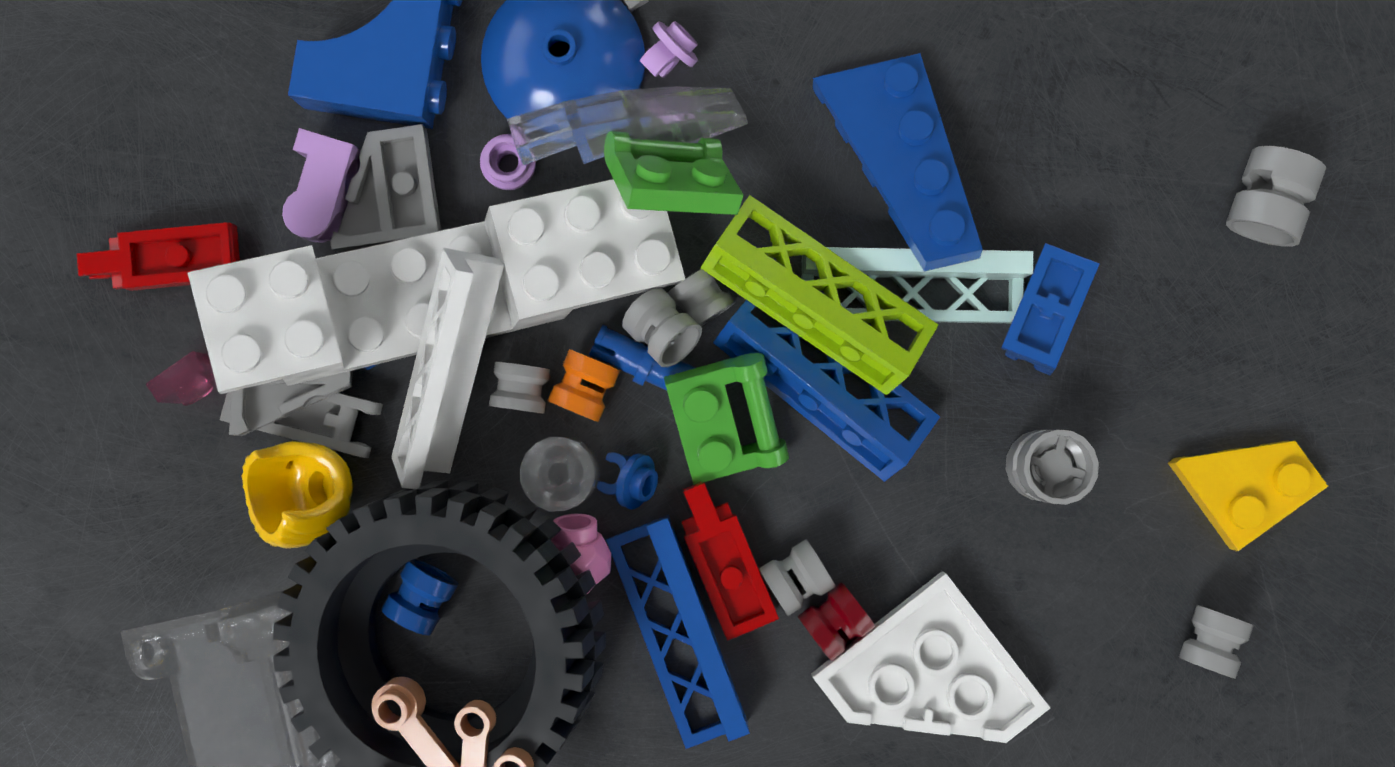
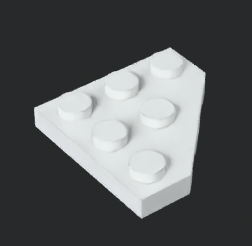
M943 571L876 622V627L864 637H857L849 643L841 655L833 661L829 659L811 673L813 679L847 723L869 726L870 724L902 727L908 731L947 736L957 734L980 737L986 741L1007 743L1050 709L1029 679Z

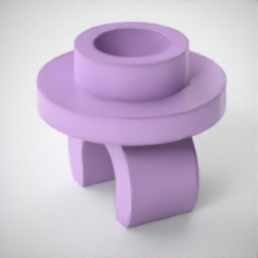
M658 21L652 29L660 41L654 44L642 56L640 62L655 77L660 75L662 78L680 60L686 65L693 67L698 61L692 51L698 45L695 39L676 21H673L669 27Z

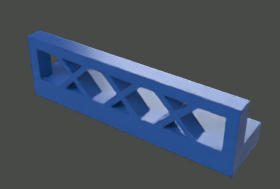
M746 300L727 322L713 343L731 358L749 353H762L768 369V373L764 376L765 385L884 482L905 467L940 416L900 384L888 395H885L869 384L872 399H856L846 391L843 374H854L828 355V363H812L802 355L799 339H803L786 326L777 328L767 327L751 314L756 306ZM901 408L919 423L908 440L890 426L887 409Z
M669 515L607 538V544L685 748L688 749L726 734L728 742L750 734L748 720ZM650 535L658 556L657 564L651 576L629 566L622 545ZM661 567L668 584L657 579ZM634 577L648 583L642 597ZM653 586L673 595L678 612L671 628L650 619L645 604ZM681 620L688 635L677 631ZM654 630L667 635L662 648H660ZM673 638L692 646L698 663L691 679L668 669L665 656ZM701 672L704 676L707 687L697 683ZM674 682L687 687L682 700H680ZM693 691H696L713 700L720 720L692 731L685 708Z

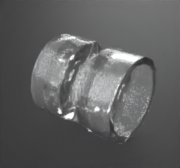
M549 437L535 443L525 454L520 466V483L525 495L536 506L548 511H567L580 505L595 492L600 480V464L595 452L585 442L573 437Z

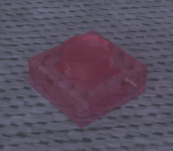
M192 351L147 382L146 386L158 403L191 405L204 398L214 388L210 383L215 378L209 355Z

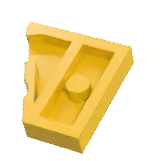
M1281 441L1249 448L1217 451V453L1178 457L1168 462L1229 549L1236 551L1241 550L1328 487L1296 441Z

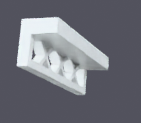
M448 248L442 249L392 453V460L402 488L418 489L424 471L450 474L504 268L499 258Z

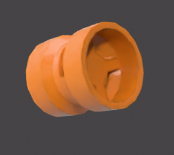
M569 349L563 363L566 373L562 382L553 386L548 401L599 422L605 409L602 399L606 390L614 387L620 370ZM582 379L590 382L589 387L580 384Z

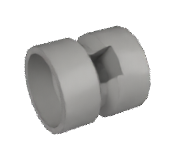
M1258 146L1252 149L1242 176V183L1247 187V190L1236 193L1226 226L1243 237L1265 244L1289 247L1299 245L1310 215V211L1304 206V203H1309L1316 199L1326 166L1317 158L1294 149L1278 146Z
M1034 430L1023 434L1012 443L1006 455L1005 469L1009 482L1021 495L1031 500L1067 505L1081 500L1092 490L1098 478L1099 462L1091 444L1085 437L1073 431Z

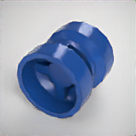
M413 559L406 563L400 574L403 582L398 591L389 594L381 610L388 618L404 628L430 636L440 620L438 615L440 606L443 602L449 601L452 598L459 584L440 569L423 561Z

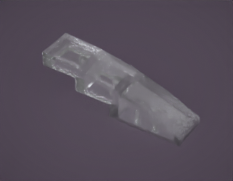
M683 86L605 93L560 102L507 119L516 150L523 165L575 146L578 147L584 164L604 157L605 139L609 131L628 132L630 138L698 143L700 138H711L748 124L746 114L731 88Z

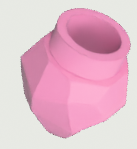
M568 514L553 520L562 530L551 539L552 543L561 551L573 542L581 553V556L570 565L575 576L590 569L595 583L598 584L610 574L611 552L602 534L597 532L596 518L586 514Z

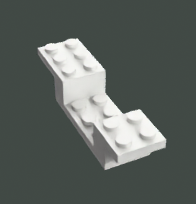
M614 179L489 206L485 221L357 250L315 258L313 247L310 245L187 273L218 392L223 394L281 379L284 380L287 386L417 355L443 248L499 258L504 265L485 338L562 320L576 308L646 292L654 288L679 284L685 280V275L667 211L627 209Z

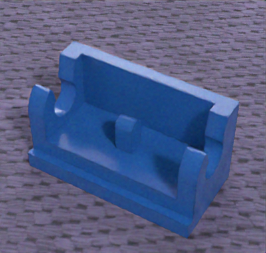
M1045 243L1001 349L1006 350L1005 356L1012 360L1022 359L1034 364V368L1037 371L1051 376L1060 360L1097 272L1099 263Z

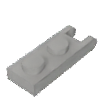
M231 392L226 394L220 416V421L230 423ZM339 392L257 430L301 442L316 443L335 451L369 458L372 447L365 443L352 442V433L359 410L370 415H381L383 404Z

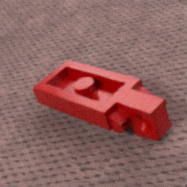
M228 222L117 233L118 237L109 238L108 251L77 253L78 276H89L91 280L112 278L114 289L130 291L190 285L187 272L240 261L237 225Z
M699 482L683 489L693 513V517L681 521L686 532L684 538L727 641L778 620L779 617L736 514H732L728 502L715 507L705 482Z

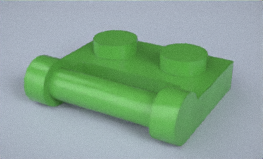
M608 132L604 145L605 162L627 209L738 215L743 193L722 159L723 151L719 139L700 138L697 143L634 139L630 138L628 132Z
M762 353L744 354L664 377L694 485L756 467H777L788 461L789 453L786 441L778 436L764 381V376L768 373V369ZM733 382L742 383L757 440L755 443L744 446L740 444L725 388L726 384Z

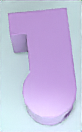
M299 128L293 150L304 156L306 161L297 191L293 192L286 199L283 205L282 216L285 225L292 233L311 242L323 243L331 240L333 232L338 233L348 204L345 197L351 179L358 173L360 168L359 155L361 150L353 144Z

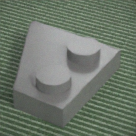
M420 124L367 132L359 155V171L351 179L345 200L348 201L338 233L333 232L330 241L331 249L336 252L357 250L441 231L428 133L425 126Z

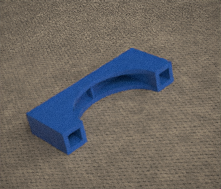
M392 0L372 21L349 34L322 41L297 40L288 96L302 108L408 126L423 124L425 128L433 129L435 114H442L446 103L447 85L445 81L441 80L444 60H451L455 50L456 30L455 27L450 26L453 6L460 7L463 0Z

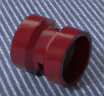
M842 582L828 592L827 601L821 606H810L797 616L831 661L845 651L846 642L849 639H852L854 636L864 637L876 627Z

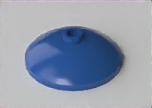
M506 0L491 19L483 39L481 50L482 74L494 104L514 126L527 134L543 140L554 142L580 141L608 130L631 108L639 94L644 78L645 66L640 62V59L645 54V49L638 24L631 12L620 0ZM563 41L570 45V49L565 56L555 57L550 54V48L556 42Z

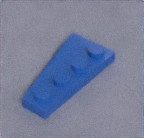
M914 54L813 78V91L821 104H826L835 119V127L845 143H850L861 161L862 171L872 187L876 186L888 205L890 217L923 271L980 259L983 248L921 54Z

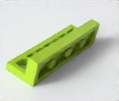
M751 195L743 203L738 215L734 216L701 266V269L885 395H888L909 377L939 325ZM748 217L769 231L772 242L771 247L756 248L737 235ZM799 255L808 257L816 263L820 279L804 281L795 275L792 271L789 257ZM851 287L862 294L867 312L852 314L842 307L837 289ZM898 319L917 332L907 351L889 339L884 321Z

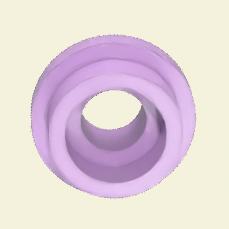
M503 134L494 137L485 145L480 156V167L484 177L493 186L502 190H515L527 184L532 178L536 168V158L531 146L523 138L513 134ZM512 154L517 156L519 162L514 171L503 172L500 170L499 163L505 155Z

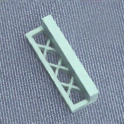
M826 247L873 280L877 277L891 278L906 294L902 300L908 302L911 299L920 308L917 310L934 322L1011 324L1023 297L1024 278L1033 274V251L982 250L980 259L924 272L911 249ZM802 255L801 279L804 281L814 280V276H819L816 263ZM903 278L923 279L912 288ZM931 279H945L961 296L946 310H933L917 292ZM958 279L977 280L967 289ZM986 280H1009L1008 311H989L973 293ZM848 287L847 289L851 294L841 303V306L852 314L867 312L863 295ZM857 298L865 308L846 307ZM966 300L975 310L956 309Z

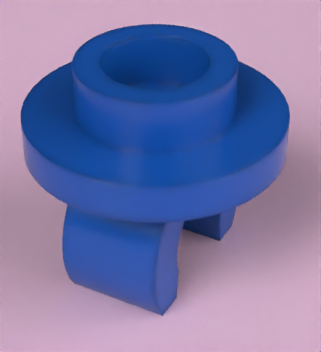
M615 452L607 453L605 460L617 464L620 468L617 482L614 484L598 481V490L604 494L616 496L618 503L625 508H638L653 496L657 487L658 475L652 458L640 453L634 454L631 457Z

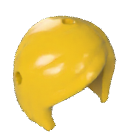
M289 441L255 450L245 458L241 477L246 505L255 531L266 543L285 549L307 546L315 538L328 533L327 527L349 514L353 490L350 469L343 458L332 449L316 443Z

